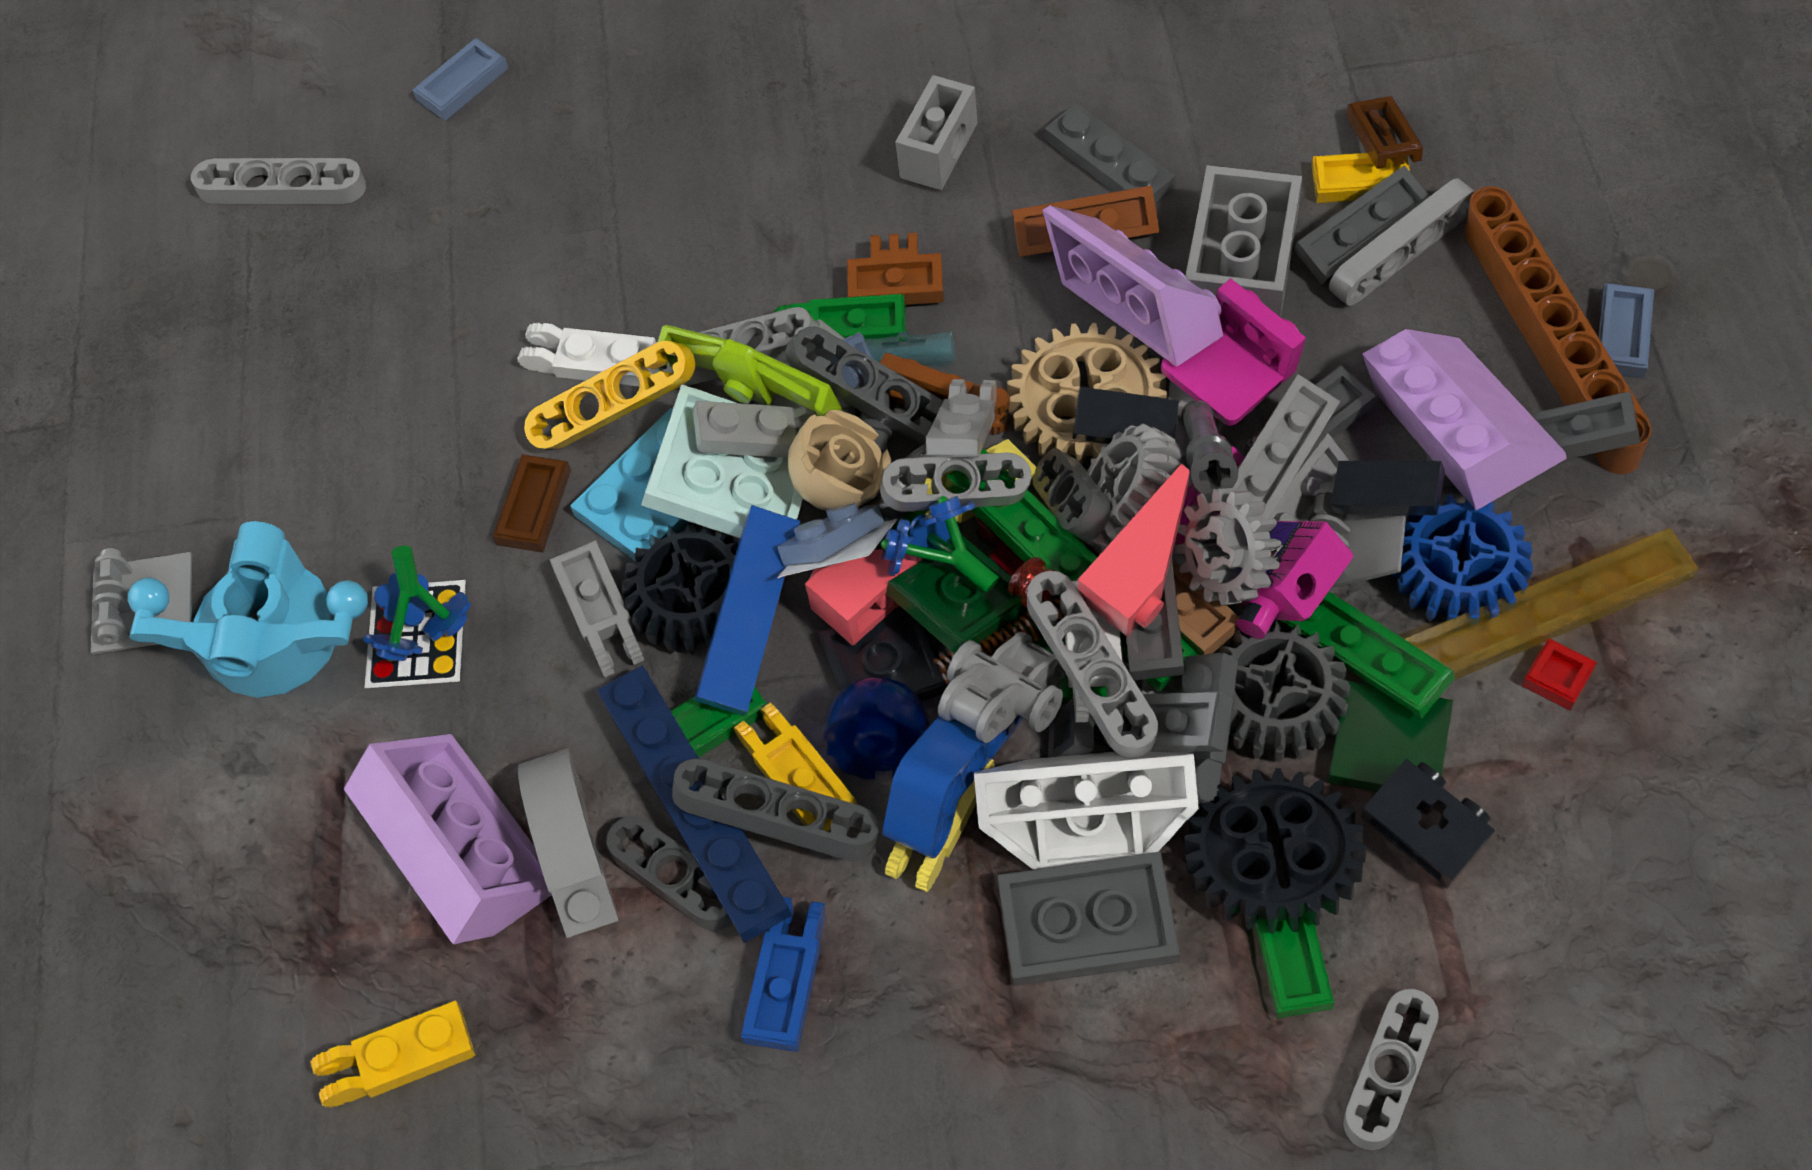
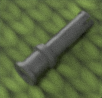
M1198 400L1200 409H1195L1194 401L1187 403L1181 411V419L1189 439L1185 458L1191 470L1190 476L1194 487L1201 493H1213V489L1233 488L1237 482L1239 471L1233 458L1230 443L1224 436L1218 434L1212 407L1203 400Z

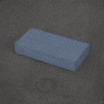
M475 38L412 91L416 101L446 121L508 69L505 57Z
M1604 283L1601 293L1597 336L1622 376L1645 378L1648 369L1654 289Z

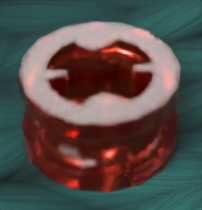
M1040 557L1031 558L1015 572L1008 585V591L1015 598L1022 597V604L1027 608L1028 586L1031 580L1039 573L1055 570H1046V563ZM1048 590L1042 591V601L1040 603L1047 601L1052 595Z

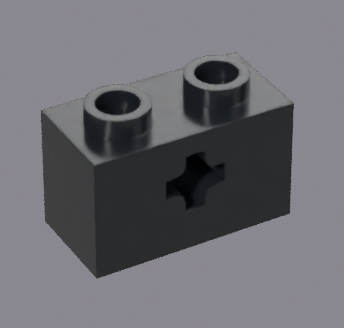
M1406 758L1363 807L1361 818L1448 889L1490 840L1495 830L1487 824L1491 820L1490 816L1478 804L1466 797L1460 802L1443 788L1447 783L1436 770L1424 762H1420L1416 766ZM1433 810L1438 811L1442 815L1438 823L1440 827L1432 825L1426 830L1420 826L1421 812L1428 815Z

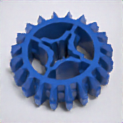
M1451 493L1445 498L1443 506L1439 504L1437 516L1408 515L1407 522L1405 523L1401 571L1391 574V578L1398 579L1396 585L1398 595H1410L1409 605L1411 610L1422 606L1427 607L1426 616L1428 621L1437 617L1438 614L1447 616L1446 622L1449 628L1456 623L1457 618H1464L1472 629L1477 624L1479 615L1492 624L1498 618L1499 611L1509 614L1515 606L1516 599H1521L1525 595L1528 586L1527 580L1532 575L1533 565L1530 560L1532 547L1530 542L1524 541V525L1511 526L1513 519L1511 511L1499 515L1494 513L1495 506L1493 501L1476 511L1467 499L1465 503H1457ZM1459 550H1463L1462 561L1464 566L1462 572L1458 571L1459 559L1457 558Z

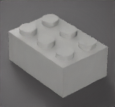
M1207 165L1185 277L1187 280L1202 290L1207 289L1211 291L1216 297L1217 289L1232 278L1244 289L1254 292L1264 305L1281 317L1299 212L1302 176Z

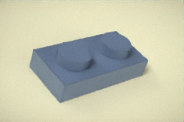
M852 503L838 508L827 509V518L799 525L794 529L796 536L777 546L783 565L821 562L884 524L879 505L857 508L856 503Z

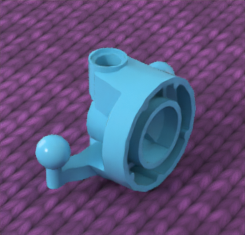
M246 522L240 526L237 539L234 541L227 574L204 596L194 622L154 617L161 614L170 602L169 591L165 584L155 578L148 577L136 581L128 592L129 606L135 612L129 637L137 642H154L170 648L192 651L211 676L233 693L256 698L285 694L310 681L329 661L335 645L342 646L348 644L353 619L362 615L368 605L367 593L361 585L350 580L336 583L327 592L321 580L304 568L290 543L285 540V534L280 528L265 522ZM258 611L257 616L259 619L256 621L253 618H249V616Z

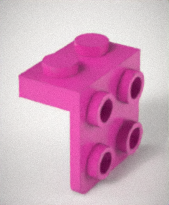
M1230 278L1217 289L1216 298L1221 306L1219 318L1223 337L1177 367L1165 358L1161 364V372L1195 401L1203 400L1212 407L1214 416L1228 426L1237 424L1296 372L1306 337L1299 332L1298 328L1291 321L1282 319L1264 305L1254 292L1244 289Z

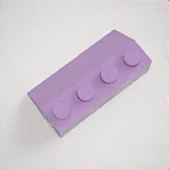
M1051 205L1042 210L1062 284L1173 365L1179 366L1223 337L1219 318L1221 306L1211 291L1207 289L1202 290L1187 280L1180 270L1171 269L1159 261L1150 250H1143L1131 242L1122 231L1112 229L1097 218Z
M1405 329L1363 353L1376 395L1431 459L1442 462L1445 469L1444 474L1476 511L1567 459L1565 451L1460 338Z
M452 734L369 744L344 790L452 944L495 936L552 895L548 891L535 846Z

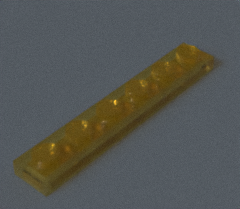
M1667 528L1527 587L1525 590L1515 592L1516 602L1513 604L1505 602L1503 598L1499 599L1500 611L1498 617L1490 619L1491 613L1487 606L1484 605L1480 607L1479 618L1471 619L1469 614L1465 613L1457 618L1408 637L1405 640L1452 669L1455 675L1454 680L1546 642L1548 638L1553 639L1695 578L1698 567L1672 529Z

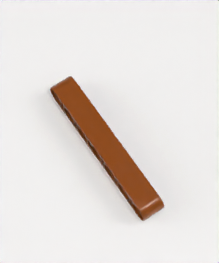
M1487 186L1476 190L1470 199L1464 229L1465 239L1564 406L1630 391L1641 443L1593 454L1598 463L1607 471L1615 474L1631 473L1641 464L1651 436L1652 427L1648 417L1512 196L1500 187Z

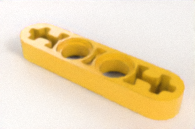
M671 341L657 342L535 407L525 419L524 430L526 437L537 448L552 450L564 448L680 387L681 384L684 385L694 373V355L687 346L681 343ZM666 354L677 356L678 362L672 365L674 374L659 371L652 375L647 369H658L668 362ZM632 371L639 379V390L634 397L626 399L620 392V380L623 375ZM588 393L594 394L599 403L598 412L591 420L583 418L579 409L580 401ZM567 417L570 423L562 422L551 429L552 436L543 435L542 429L548 426L547 419L561 420Z

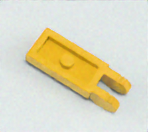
M768 703L760 709L764 722L777 735L775 739L766 745L763 744L755 730L745 721L733 727L741 743L751 754L754 763L766 778L857 804L854 796L797 726H791L772 703ZM799 808L792 809L804 826L816 821L811 812ZM825 819L823 831L830 829L831 819Z
M455 1000L351 1041V1045L336 1046L328 1049L326 1052H321L312 1058L310 1063L313 1074L321 1077L335 1074L337 1071H343L355 1065L358 1066L360 1076L345 1077L320 1089L319 1096L322 1106L331 1108L344 1105L346 1102H352L367 1095L370 1098L474 1058L476 1054L461 1006Z

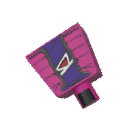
M1276 521V526L1269 533L1271 539L1281 541V547L1271 549V557L1280 563L1279 568L1266 570L1265 573L1272 584L1266 588H1258V598L1239 603L1244 609L1238 617L1236 625L1242 632L1253 638L1262 639L1274 620L1304 621L1312 615L1354 556L1327 522Z

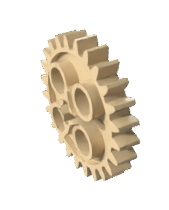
M1075 323L1071 324L1070 335L1065 337L1056 328L1052 329L1053 341L1051 343L1037 337L1035 339V352L1023 349L1021 351L1022 364L1012 365V380L1007 381V391L1010 397L1008 412L1010 415H1013L1015 431L1023 430L1024 443L1026 445L1038 441V453L1040 456H1044L1050 450L1057 448L1068 455H1074L1075 459L1083 465L1086 456H1093V459H1096L1101 453L1103 443L1072 439L1077 396L1080 387L1078 361L1085 363L1088 388L1167 399V391H1165L1166 376L1160 373L1159 358L1149 359V346L1146 344L1134 349V336L1131 333L1121 340L1116 339L1115 326H1111L1105 335L1098 334L1097 324L1092 323L1088 333L1081 334ZM1102 370H1112V371H1110V372H1103ZM1055 377H1064L1062 379H1053ZM1062 417H1072V419H1069V420H1062V419H1060V418H1062Z

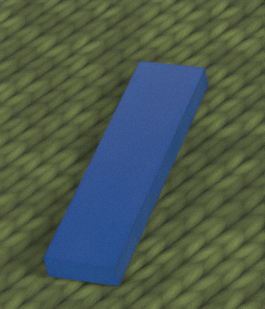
M751 505L749 508L694 701L743 716L748 712L785 576L777 577L788 566L783 565L777 546L796 536L794 529L799 526L800 520Z

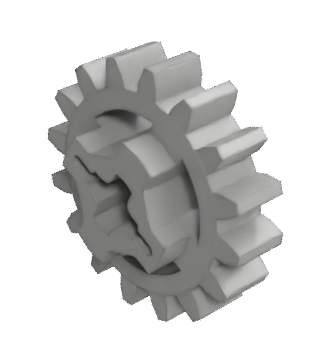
M1234 488L1213 489V493L1199 494L1197 496L1198 505L1186 506L1184 509L1190 522L1189 524L1179 525L1178 532L1185 536L1184 544L1175 546V552L1185 554L1186 562L1179 568L1180 572H1191L1194 576L1189 588L1192 591L1204 590L1205 601H1220L1221 605L1237 604L1245 600L1258 598L1257 589L1266 588L1272 584L1265 573L1266 570L1278 569L1280 564L1271 557V549L1281 547V541L1271 539L1269 533L1276 526V520L1263 519L1262 515L1266 504L1264 501L1251 502L1250 491H1235Z

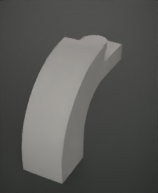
M570 748L518 764L520 791L531 836L548 891L552 894L566 938L619 921V915L592 835L586 811L585 794Z

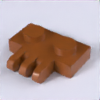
M917 232L908 233V248H900L899 233L889 234V249H882L880 235H870L871 258L847 259L848 297L902 294L905 298V305L944 302L941 253L919 254Z

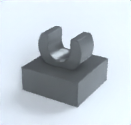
M1073 698L1059 708L1055 718L1049 725L1048 758L1108 752L1107 746L1099 745L1093 741V736H1099L1102 732L1091 714L1089 715L1088 722L1075 721Z

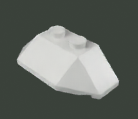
M1116 752L1027 759L974 772L979 829L994 838L1033 870L1158 852L1183 823L1199 809L1194 754L1190 752H1148L1144 756L1137 758L1123 757Z

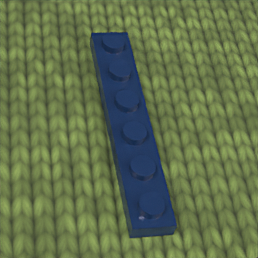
M642 665L598 689L597 692L743 943L791 917L792 914L788 905L741 828L690 814L681 810L674 803L671 794L675 770L684 761L699 758L644 666ZM695 781L689 789L699 792L705 783ZM720 794V796H718L717 799L724 801L723 797Z

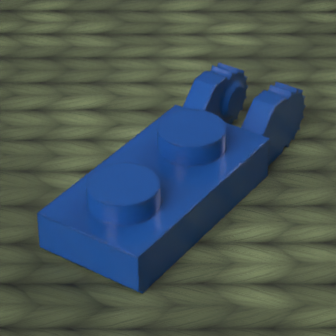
M783 897L792 916L770 928L769 932L765 931L741 1038L744 1044L798 1052L821 950L819 942L822 936L826 907L824 903L812 901L807 910L803 937L788 935V930L793 917V903L791 898Z

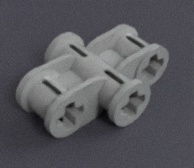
M1022 631L1016 633L1010 640L1001 645L992 657L981 652L982 649L978 643L971 640L965 642L950 662L947 671V679L950 684L940 699L938 705L939 717L946 721L955 719L975 730L976 737L986 743L992 741L999 733L1006 729L1018 715L1028 720L1029 727L1036 732L1045 730L1053 721L1060 708L1063 693L1058 687L1066 675L1055 655L1032 643L1031 635Z

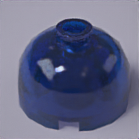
M876 677L856 680L844 687L828 707L823 743L825 742L827 746L826 755L831 763L845 773L863 779H875V771L885 772L893 770L892 778H894L896 770L905 754L930 727L928 713L916 692L904 683L890 678Z

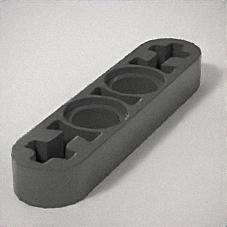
M816 326L806 327L800 330L788 342L785 353L787 362L791 367L829 384L838 398L920 446L926 445V437L933 424L930 420L937 416L943 400L822 328ZM809 342L816 346L814 354L817 357L813 361L805 357L807 349L804 346ZM835 355L838 360L827 372L826 368L831 364L828 360ZM844 365L856 366L862 372L864 377L862 388L855 389L845 383L842 376ZM886 390L898 391L903 396L906 405L903 413L892 412L886 406L884 401ZM920 406L921 410L918 411L916 414L919 418L914 422L910 421V418L916 413Z
M695 758L686 760L677 767L674 773L671 794L673 801L681 810L690 814L845 860L856 861L864 859L875 848L879 832L878 820L869 809L860 805L705 759ZM695 781L705 783L699 792L689 789ZM721 787L727 788L725 801L717 799L720 796ZM750 793L758 796L764 805L756 810H745L739 807L734 799L740 794ZM792 809H805L811 812L816 821L807 826H799L792 823L786 814ZM826 818L832 820L829 832L823 831ZM850 827L860 830L857 838L846 836Z

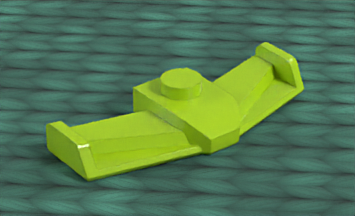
M670 325L662 326L658 342L671 341L687 346L694 355L695 366L716 371L724 384L723 390L739 402L749 403L750 400H754L764 405H770L777 393L815 411L818 416H825L829 410L842 411V407L829 384L767 356L748 345L731 339L714 337ZM666 354L668 362L665 364L666 366L672 367L674 363L678 362L677 356Z

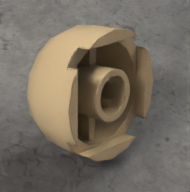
M829 410L825 416L816 417V414L810 416L800 428L788 450V474L793 487L802 498L818 509L826 511L827 509L838 508L852 503H856L857 508L872 500L880 492L883 473L891 463V457L888 450L882 454L879 446L874 442L879 435L870 425L849 413L840 410Z

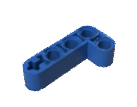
M1018 715L1006 729L999 733L992 741L986 743L976 737L975 730L955 719L946 721L938 716L905 754L896 770L883 825V837L929 858H936L950 834L958 800L974 781V772L981 771L987 766L1014 733L1023 717Z

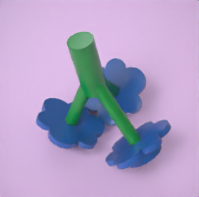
M941 496L938 502L928 506L930 509L928 516L924 514L917 516L911 525L910 521L900 519L897 530L889 529L886 538L881 543L883 548L882 559L890 561L888 575L891 576L899 573L905 554L952 564L985 593L989 592L1000 578L966 549L955 516L975 508L973 501L961 504L958 496L951 498ZM951 538L953 546L948 543L947 540Z
M406 545L398 546L392 550L391 554L396 573L390 575L388 584L379 586L374 595L376 604L384 608V618L389 622H393L391 634H365L363 637L364 642L371 644L373 648L377 649L376 655L390 662L394 660L405 661L407 660V655H412L413 653L422 654L423 647L418 646L417 642L401 638L404 624L411 627L417 626L424 620L425 611L433 610L435 612L434 616L426 623L423 632L433 641H436L443 634L449 637L457 633L467 620L466 612L471 606L463 592L457 593L448 603L445 602L443 604L428 592L429 584L427 579L417 574L412 548Z

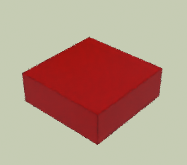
M1548 638L1525 676L1522 687L1571 711L1594 672L1597 662Z

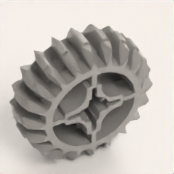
M1141 424L1138 427L1130 425L1125 429L1124 433L1117 432L1110 444H1103L1101 453L1096 459H1091V466L1087 473L1110 502V518L1103 531L1095 539L1088 542L1080 538L1078 539L1093 552L1100 555L1116 537L1115 528L1125 527L1181 464L1186 467L1187 461L1185 454L1182 453L1183 447L1177 444L1175 439L1155 427L1150 428L1145 424Z

